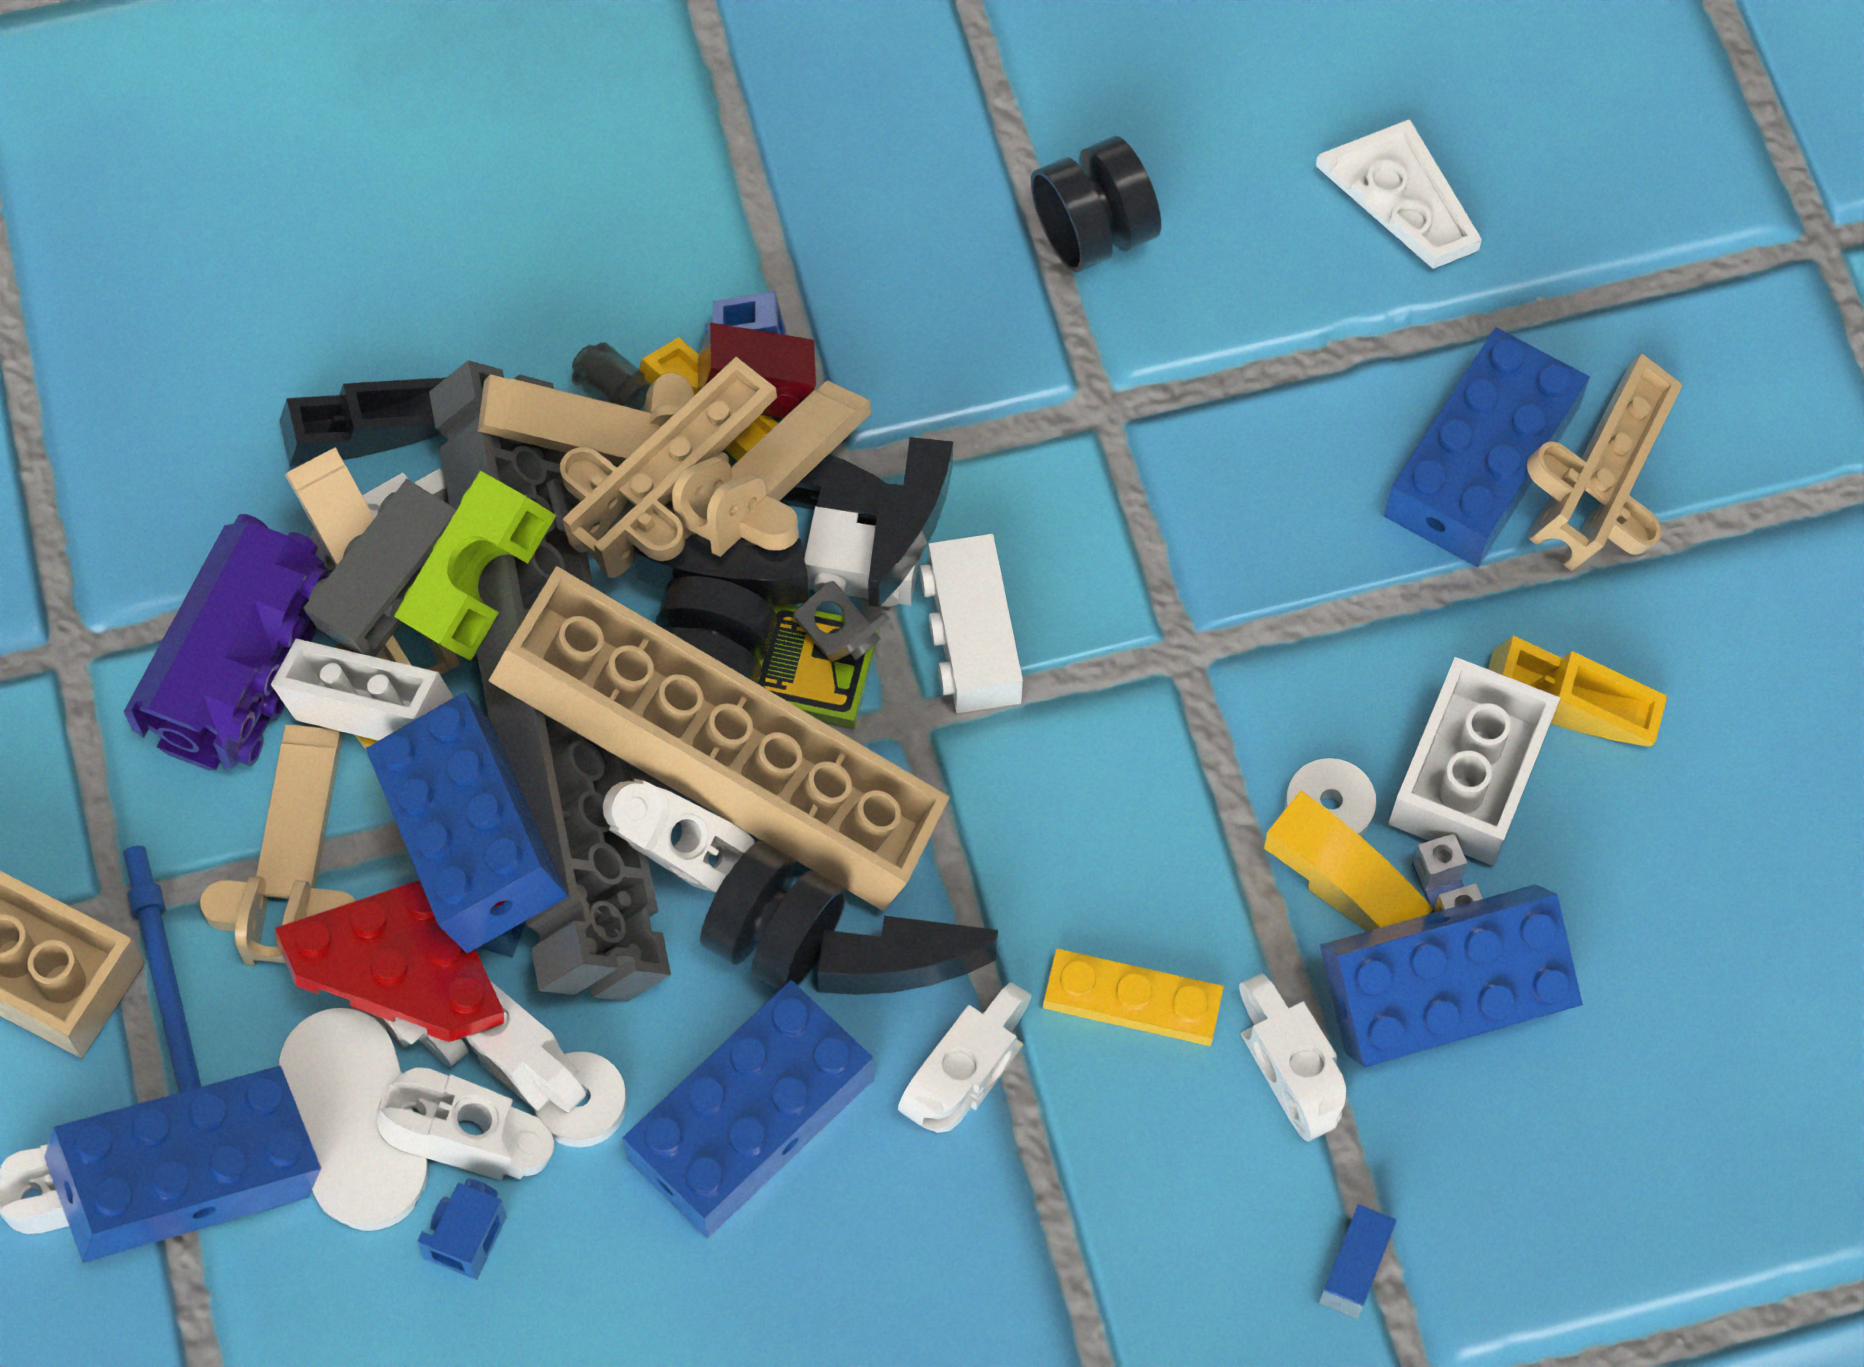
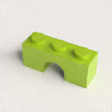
M480 470L471 487L463 495L461 504L442 536L436 541L432 553L416 580L407 590L404 600L394 617L436 643L471 661L499 614L498 611L486 605L479 595L478 583L483 569L490 561L501 555H512L528 564L557 515Z

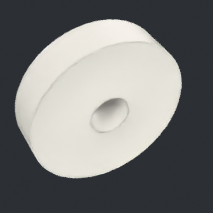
M1325 758L1312 761L1295 773L1288 786L1285 809L1300 790L1321 805V800L1333 798L1339 803L1340 807L1327 810L1361 837L1366 834L1374 817L1376 794L1370 779L1361 769L1344 760Z
M590 1052L564 1054L578 1069L579 1072L574 1077L581 1084L585 1092L591 1096L590 1100L586 1105L581 1107L575 1106L569 1112L560 1109L550 1100L539 1112L535 1110L536 1117L543 1119L542 1124L546 1125L550 1130L553 1139L563 1145L587 1147L598 1144L610 1137L624 1119L627 1109V1094L624 1081L618 1069L600 1055Z

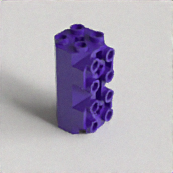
M239 514L234 524L224 525L123 711L131 729L135 733L145 738L150 729L161 737L156 746L169 756L206 770H216L220 761L224 769H231L239 763L252 766L258 760L264 744L263 733L271 718L277 719L285 708V704L271 683L295 639L311 642L318 630L303 609L308 603L309 596L315 585L329 576L324 562L315 556L318 550L315 542L297 532H289L288 535L269 529L261 520L248 514Z

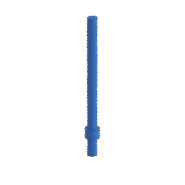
M140 845L132 846L123 852L131 890L128 891L127 897L132 917L139 919L177 1088L180 1093L202 1086L161 913L165 911L166 907L161 886L154 884L146 847Z

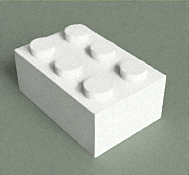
M1455 657L1396 798L1388 825L1429 841L1455 833L1464 855L1494 866L1561 697Z

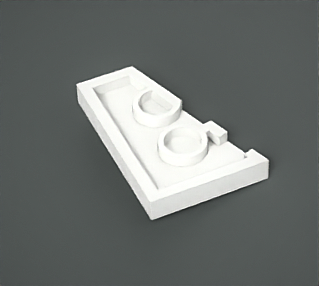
M1410 119L1318 154L1316 167L1432 269L1479 251L1482 242L1480 235Z

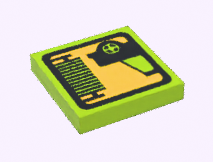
M772 606L777 615V623L768 653L764 659L759 661L762 673L758 684L824 723L855 729L877 643L856 660L851 654H848L831 663L793 618V612L799 608L798 606ZM815 611L816 625L823 632L836 633L842 628L844 616ZM880 628L876 631L878 636L880 633Z

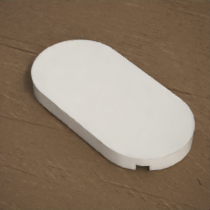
M332 1008L317 1012L304 1019L292 1030L282 1047L279 1059V1066L281 1065L322 1168L312 1191L323 1211L334 1220L336 1219L340 1223L348 1224L349 1227L362 1231L384 1229L400 1222L409 1215L416 1206L415 1202L421 1197L422 1191L425 1190L429 1178L428 1159L399 1150L387 1143L380 1134L376 1122L377 1110L383 1094L388 1086L402 1073L397 1054L388 1032L372 1016L350 1008Z

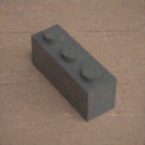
M406 479L396 492L389 494L383 500L376 518L364 533L351 540L345 549L343 559L328 578L319 581L311 591L309 601L303 609L317 629L351 652L376 657L402 624V621L395 618L394 615L403 602L407 590L414 583L432 553L436 541L442 536L457 509Z

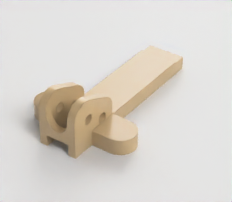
M1641 353L1630 363L1625 375L1622 377L1582 458L1557 442H1546L1529 456L1527 469L1530 477L1538 486L1552 496L1528 532L1527 538L1536 545L1548 539H1559L1567 543L1569 547L1561 560V564L1570 571L1576 569L1604 547L1607 538L1624 551L1634 555L1644 553L1659 541L1661 526L1658 519L1650 510L1629 494L1683 384ZM1585 490L1602 504L1592 512L1578 532L1567 522L1570 520Z
M735 357L618 467L614 466L592 448L579 447L566 453L560 463L563 484L571 494L581 501L562 519L569 544L580 553L588 551L598 563L600 570L609 578L620 576L634 562L633 545L649 558L657 561H667L678 556L685 546L683 526L680 519L664 506L672 499L676 480L686 468L716 457L777 398L776 388L739 358ZM628 499L636 506L604 535L623 510Z
M676 373L663 374L648 388L645 409L641 411L490 374L484 380L478 432L565 453L575 448L588 447L596 450L612 464L621 465L694 396L691 384L683 376ZM723 452L716 456L729 462L728 455ZM670 500L664 506L674 513L673 502Z
M827 380L816 391L808 395L732 467H730L727 461L719 457H712L686 468L675 482L671 499L674 514L682 523L685 539L692 533H696L710 540L712 553L720 557L741 537L767 550L777 551L792 546L799 536L797 514L791 507L779 501L871 415L870 400Z
M335 447L287 472L285 476L336 567L343 559L345 549L351 540L358 535H362L375 518ZM393 635L376 655L377 658L411 666ZM424 635L438 661V664L427 670L439 672L441 675L460 665L455 652ZM337 643L336 646L334 647V648H338V649H343V650L349 651L348 649H346L345 647H343L342 645H340V644H338V643Z
M285 724L257 875L250 876L247 882L217 881L209 885L202 893L200 907L206 921L215 929L235 932L236 947L245 965L256 966L257 960L286 963L279 946L271 947L260 944L269 897L289 899L282 925L356 901L350 894L343 891L316 889L343 740L341 731L330 728Z

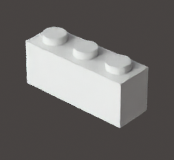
M987 534L928 543V564L919 565L924 598L934 596L936 613L929 614L933 646L943 645L946 662L938 663L942 694H953L956 714L1021 704L1023 678L994 535Z
M295 639L271 683L295 720L378 741L454 698L439 672L300 639Z

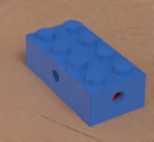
M1495 327L1393 483L1384 517L1478 568L1533 482L1527 469L1529 456L1546 442L1558 443L1580 408L1590 376Z
M465 692L366 748L437 923L467 954L568 897L492 722Z
M1536 884L1320 944L1345 1054L1363 1067L1583 1005L1558 894Z
M790 980L622 1137L626 1158L708 1239L874 1080L873 1057L799 986Z
M281 1065L54 1126L44 1156L82 1263L309 1198L322 1169Z

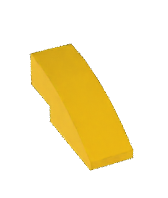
M1514 635L1493 650L1488 670L1561 697L1550 724L1618 742L1646 747L1655 744L1667 695L1573 651L1561 658Z
M1300 790L1267 832L1264 849L1308 879L1309 885L1307 889L1366 931L1431 914L1433 911V907L1388 860L1359 834L1302 790Z

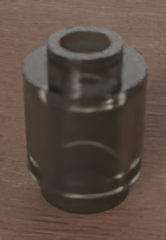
M602 342L595 346L588 345L576 355L572 363V369L574 370L572 383L589 398L637 410L644 406L646 393L650 387L645 382V374L608 343Z

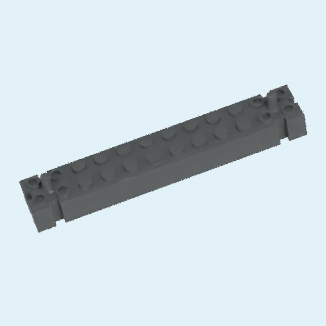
M468 360L429 391L435 428L444 437L448 438V441L439 450L450 506L458 509L463 495L471 487L481 470L554 513L547 482L553 479L563 481L560 463L566 453L478 432L484 380L490 374L503 378L504 374L503 369ZM521 374L514 378L554 389L553 383ZM564 497V503L569 513L575 506L567 497ZM554 519L528 564L515 556L501 555L490 561L483 569L478 583L479 595L486 605L498 611L499 614L477 649V657L489 720L495 728L568 894V897L526 920L527 927H531L539 933L541 940L540 943L531 948L538 989L545 992L576 995L588 988L594 998L628 1002L671 975L663 933L652 931L649 917L659 911L648 857L629 846V842L610 831V825L603 815V802L605 795L611 787L619 782H633L629 763L489 682L506 648L556 566L594 588L587 551L580 553L569 544L566 533L558 529Z

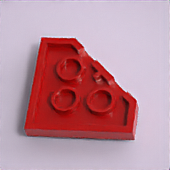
M420 880L275 928L276 941L296 987L315 994L323 990L350 1000L351 1007L395 1022L396 1018H400L427 1028V1035L446 1042H452L504 1023V1010L476 950L467 954L438 925Z

